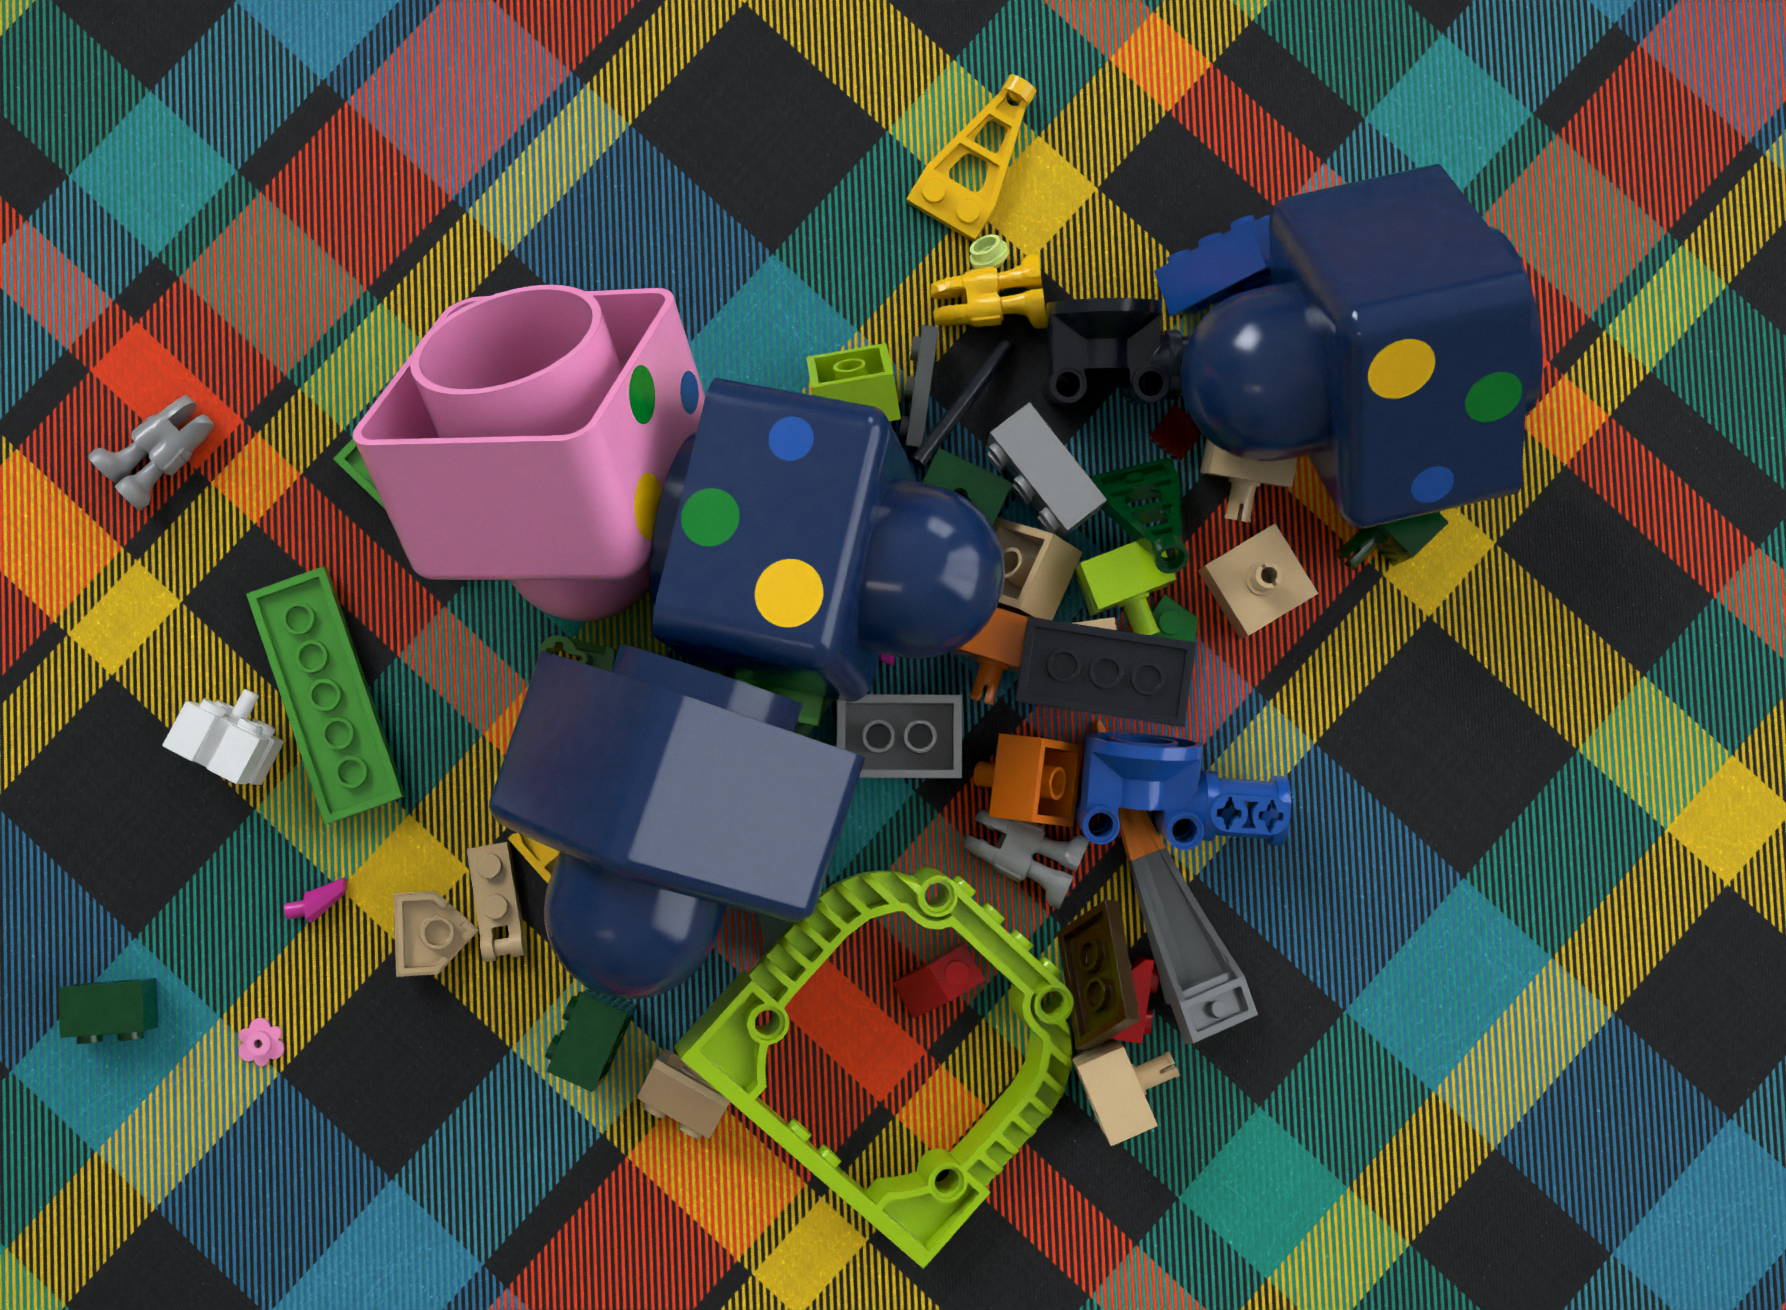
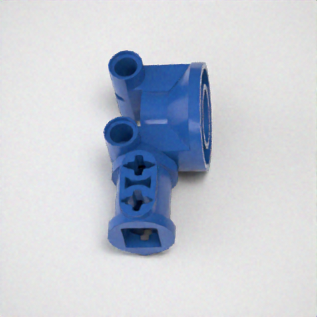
M1093 732L1086 734L1081 798L1076 803L1074 820L1085 837L1092 843L1099 845L1110 843L1118 835L1120 830L1118 810L1119 807L1136 810H1156L1154 823L1157 829L1170 844L1181 850H1191L1198 846L1201 841H1213L1215 835L1262 838L1266 840L1268 845L1283 846L1287 839L1291 818V789L1289 780L1286 776L1276 775L1271 776L1269 781L1219 778L1216 771H1201L1203 744L1189 739L1145 733ZM1247 802H1252V803L1250 804V807L1248 808V807L1246 806V805H1247ZM1237 809V815H1232L1234 810ZM1104 813L1103 819L1098 824L1088 825L1093 815ZM1185 819L1181 828L1172 831L1176 821Z

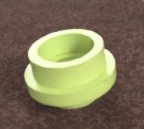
M995 234L985 235L974 241L970 246V262L972 267L978 269L981 267L994 266V268H999L1002 266L1009 254L1006 242L1000 240L999 236Z

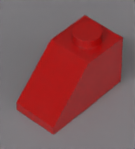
M961 941L895 980L893 985L912 1017L916 1018L952 1001L984 982L985 978L965 943Z

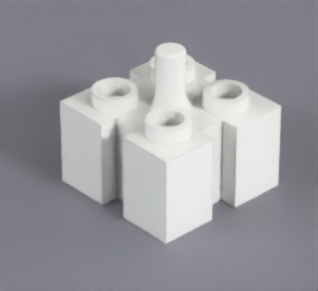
M244 689L235 707L219 700L215 703L203 698L201 704L186 701L162 746L190 761H195L207 767L211 772L235 784L250 783L252 785H262L285 741L273 736L276 729L257 719L252 721L247 719L259 696L250 690Z

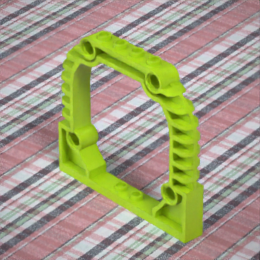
M932 867L920 868L912 875L892 870L861 872L832 884L820 894L814 913L803 921L794 922L776 940L774 945L763 954L749 972L743 970L674 1046L682 1061L923 1269L991 1193L986 1187L989 1182L1001 1173L1004 1165L1013 1155L1016 1156L1020 1151L1019 1148L1029 1137H1032L1037 1132L1036 1129L1053 1113L1052 1110L1065 1093L1066 1083L1073 1064L1071 1061L1072 1034L1066 1019L1073 1010L1074 1000L1069 989L1057 979L1062 972L1045 956H1042L1038 961L1029 952L1034 945L1016 929L1009 934L1000 925L1005 918L989 903L986 902L980 907L971 898L976 891L959 875L951 880L945 874ZM934 883H939L940 890L937 897L929 901L925 900L927 888ZM903 911L912 920L927 929L940 930L951 927L1011 982L1009 995L1011 1007L1017 1017L1030 1028V1037L1025 1062L1011 1085L950 1152L937 1148L929 1150L919 1160L917 1171L901 1176L876 1178L868 1189L865 1190L838 1167L842 1161L831 1149L824 1144L819 1149L808 1141L812 1136L811 1133L800 1122L792 1118L788 1123L758 1096L767 1087L765 1068L768 1045L777 1043L784 1038L789 1028V1017L784 1009L788 1002L848 935L871 918ZM1053 991L1054 995L1051 1002L1041 1007L1043 996ZM765 1010L773 1011V1017L769 1023L763 1026L755 1025V1019L759 1013ZM949 1169V1174L944 1180L935 1182L939 1172Z

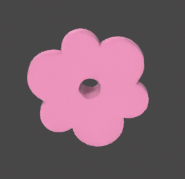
M265 1018L253 1020L249 1028L242 1029L239 1033V1039L243 1042L238 1049L241 1059L244 1061L254 1060L256 1065L265 1066L269 1063L270 1059L281 1057L285 1050L283 1042L279 1040L282 1036L281 1028L279 1026L271 1027L269 1021ZM258 1040L262 1042V1046L258 1045Z

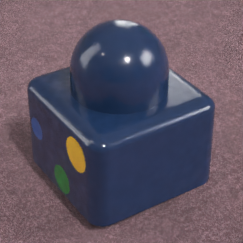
M1440 164L1316 190L1279 200L1271 210L1269 217L1271 285L1238 293L1215 306L1197 325L1184 350L1181 365L1182 395L1187 411L1200 432L1221 450L1245 460L1275 462L1307 455L1343 520L1350 526L1358 529L1517 494L1520 491L1522 482L1525 414H1528L1534 408L1539 397L1543 373V349L1538 311L1531 284L1524 265L1510 240L1500 230L1487 225Z
M715 378L708 388L697 432L691 434L684 441L673 460L657 510L650 559V586L654 604L653 634L655 638L699 668L736 679L847 702H855L862 699L871 689L880 653L911 659L937 657L962 647L981 632L995 613L1002 595L1005 579L1003 551L993 526L972 502L949 489L917 482L916 473L889 420L879 408Z

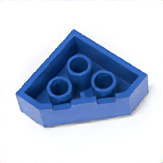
M1253 215L1242 217L1230 224V231L1224 234L1214 233L1198 241V248L1192 251L1189 249L1182 250L1167 257L1168 264L1154 272L1169 315L1194 314L1209 309V304L1223 302L1225 299L1238 293L1271 285L1270 215L1255 220Z

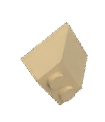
M997 517L993 528L1001 543L1005 565L1004 586L998 607L1025 617L1053 620L1083 552L1053 533Z
M667 1049L654 1062L637 1096V1099L644 1102L642 1108L648 1113L661 1119L668 1115L680 1122L678 1128L696 1139H700L702 1135L710 1139L730 1103L729 1100L682 1061L678 1055Z

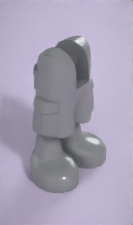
M184 395L176 399L157 415L153 414L139 424L131 432V439L134 442L125 449L114 453L104 448H97L88 455V458L102 474L116 483L115 488L132 506L141 511L149 505L151 490L162 474L165 473L166 475L170 474L173 476L193 455L192 452L207 439L206 437L215 425L207 415L203 414L194 418L179 431L177 427L187 420L197 407V404L188 395ZM149 454L151 461L139 472L130 475L132 470Z
M980 809L974 820L992 831L996 830L1001 833L997 845L994 847L983 839H976L967 835L963 847L973 855L993 865V869L1018 883L1021 880H1025L1026 876L1039 883L1046 891L1047 903L1051 907L1060 909L1074 876L1033 860V855L1039 853L1076 872L1090 840L1082 835L1074 836L1069 841L1053 840L1044 837L1046 833L1044 831L1045 827L1039 824L989 817V810Z

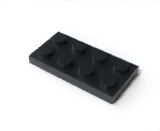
M1028 617L1015 701L1184 727L1197 643Z

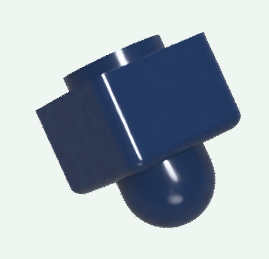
M624 644L619 646L611 672L540 651L490 798L489 808L492 816L501 825L559 851L545 895L544 924L551 948L564 969L585 987L602 995L621 999H643L674 989L699 969L712 950L727 907L785 922H800L809 918L814 913L866 757L794 733L803 704L715 672Z

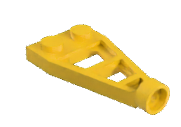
M1009 75L1001 91L926 165L906 198V203L970 241H976L996 209L1026 107L1029 106L1037 92L1034 86L1017 75ZM1007 98L1012 102L1018 104V106L1010 105L1007 102ZM990 121L998 123L1006 128L1007 131L1002 145L996 153L975 142L976 136ZM968 154L983 160L988 167L984 185L977 192L969 190L952 180L949 176L951 168L963 156Z

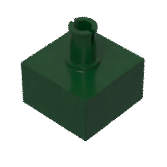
M938 448L922 482L949 489L965 497L986 516L992 526L1013 484Z
M1434 512L1373 527L1356 528L1358 532L1341 548L1336 550L1335 553L1340 560H1343L1355 550L1356 552L1344 563L1352 570H1355L1374 549H1377L1395 566L1413 558L1449 522L1439 512Z

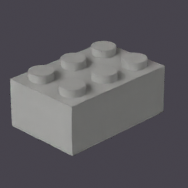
M1030 402L990 432L987 442L989 452L986 454L988 460L999 473L1005 470L1013 479L1012 490L1024 505L1031 502L1040 515L1036 517V520L1044 531L1056 534L1061 539H1064L1099 512L1107 501Z
M866 694L862 699L855 702L837 700V747L866 757L859 778H962V695Z

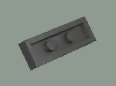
M922 325L921 337L913 336L910 360L917 361L915 377L907 376L904 400L912 401L910 416L902 415L899 440H906V452L915 453L924 440L939 327Z

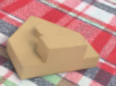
M436 891L393 893L396 977L439 974L479 929Z

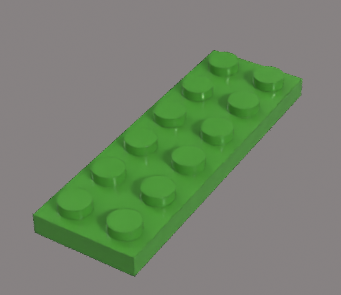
M323 566L247 593L246 595L324 824H332L406 797L328 568Z

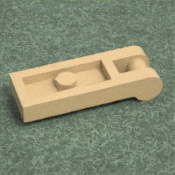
M510 842L468 848L467 855L483 961H496L498 956L511 954L513 958L526 956V940ZM508 925L509 938L496 940L495 927Z

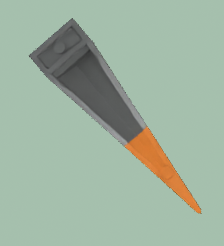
M1100 720L1093 721L1092 727L1094 732H1107ZM1119 807L1120 833L1166 1005L1171 1004L1184 1044L1198 1042L1258 1015L1244 974L1185 882L1146 810Z

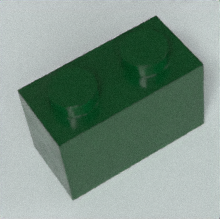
M156 978L78 983L58 987L61 1038L76 1037L77 1044L102 1042L103 1035L118 1034V1041L137 1040L144 1038V1031L159 1027Z

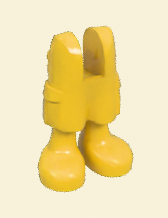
M1038 253L1028 254L1023 258L1020 265L1007 271L998 273L997 268H994V266L981 267L966 271L963 275L946 277L931 284V297L934 299L957 297L962 299V304L935 309L933 316L936 325L971 324L974 327L1000 325L1001 321L1004 320V314H1021L1029 319L1034 328H1046V310ZM1014 287L1032 289L1015 295L999 296L1001 289Z

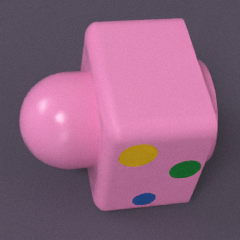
M536 285L512 289L491 296L468 298L447 308L353 431V439L407 558L418 575L433 580H510L517 591L528 602L549 615L571 621H596L625 611L637 603L651 588L650 559L652 538L662 490L678 450L684 441L698 430L706 396L674 296L669 290L645 288L583 291L564 285Z

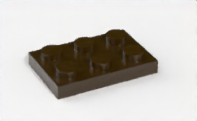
M1106 899L1057 932L1065 984L1073 995L1074 1000L1073 1010L1070 1015L1075 1046L1079 1050L1090 1051L1140 1021L1119 902Z

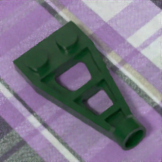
M1169 457L1091 476L1092 482L1107 499L1101 509L1151 554L1157 568L1161 572L1168 574L1176 573L1185 567L1189 554L1182 541L1180 479ZM1147 498H1162V501L1134 508L1128 505V503ZM1168 518V523L1147 528L1143 526V524ZM1175 548L1176 552L1171 557L1161 556L1165 550Z

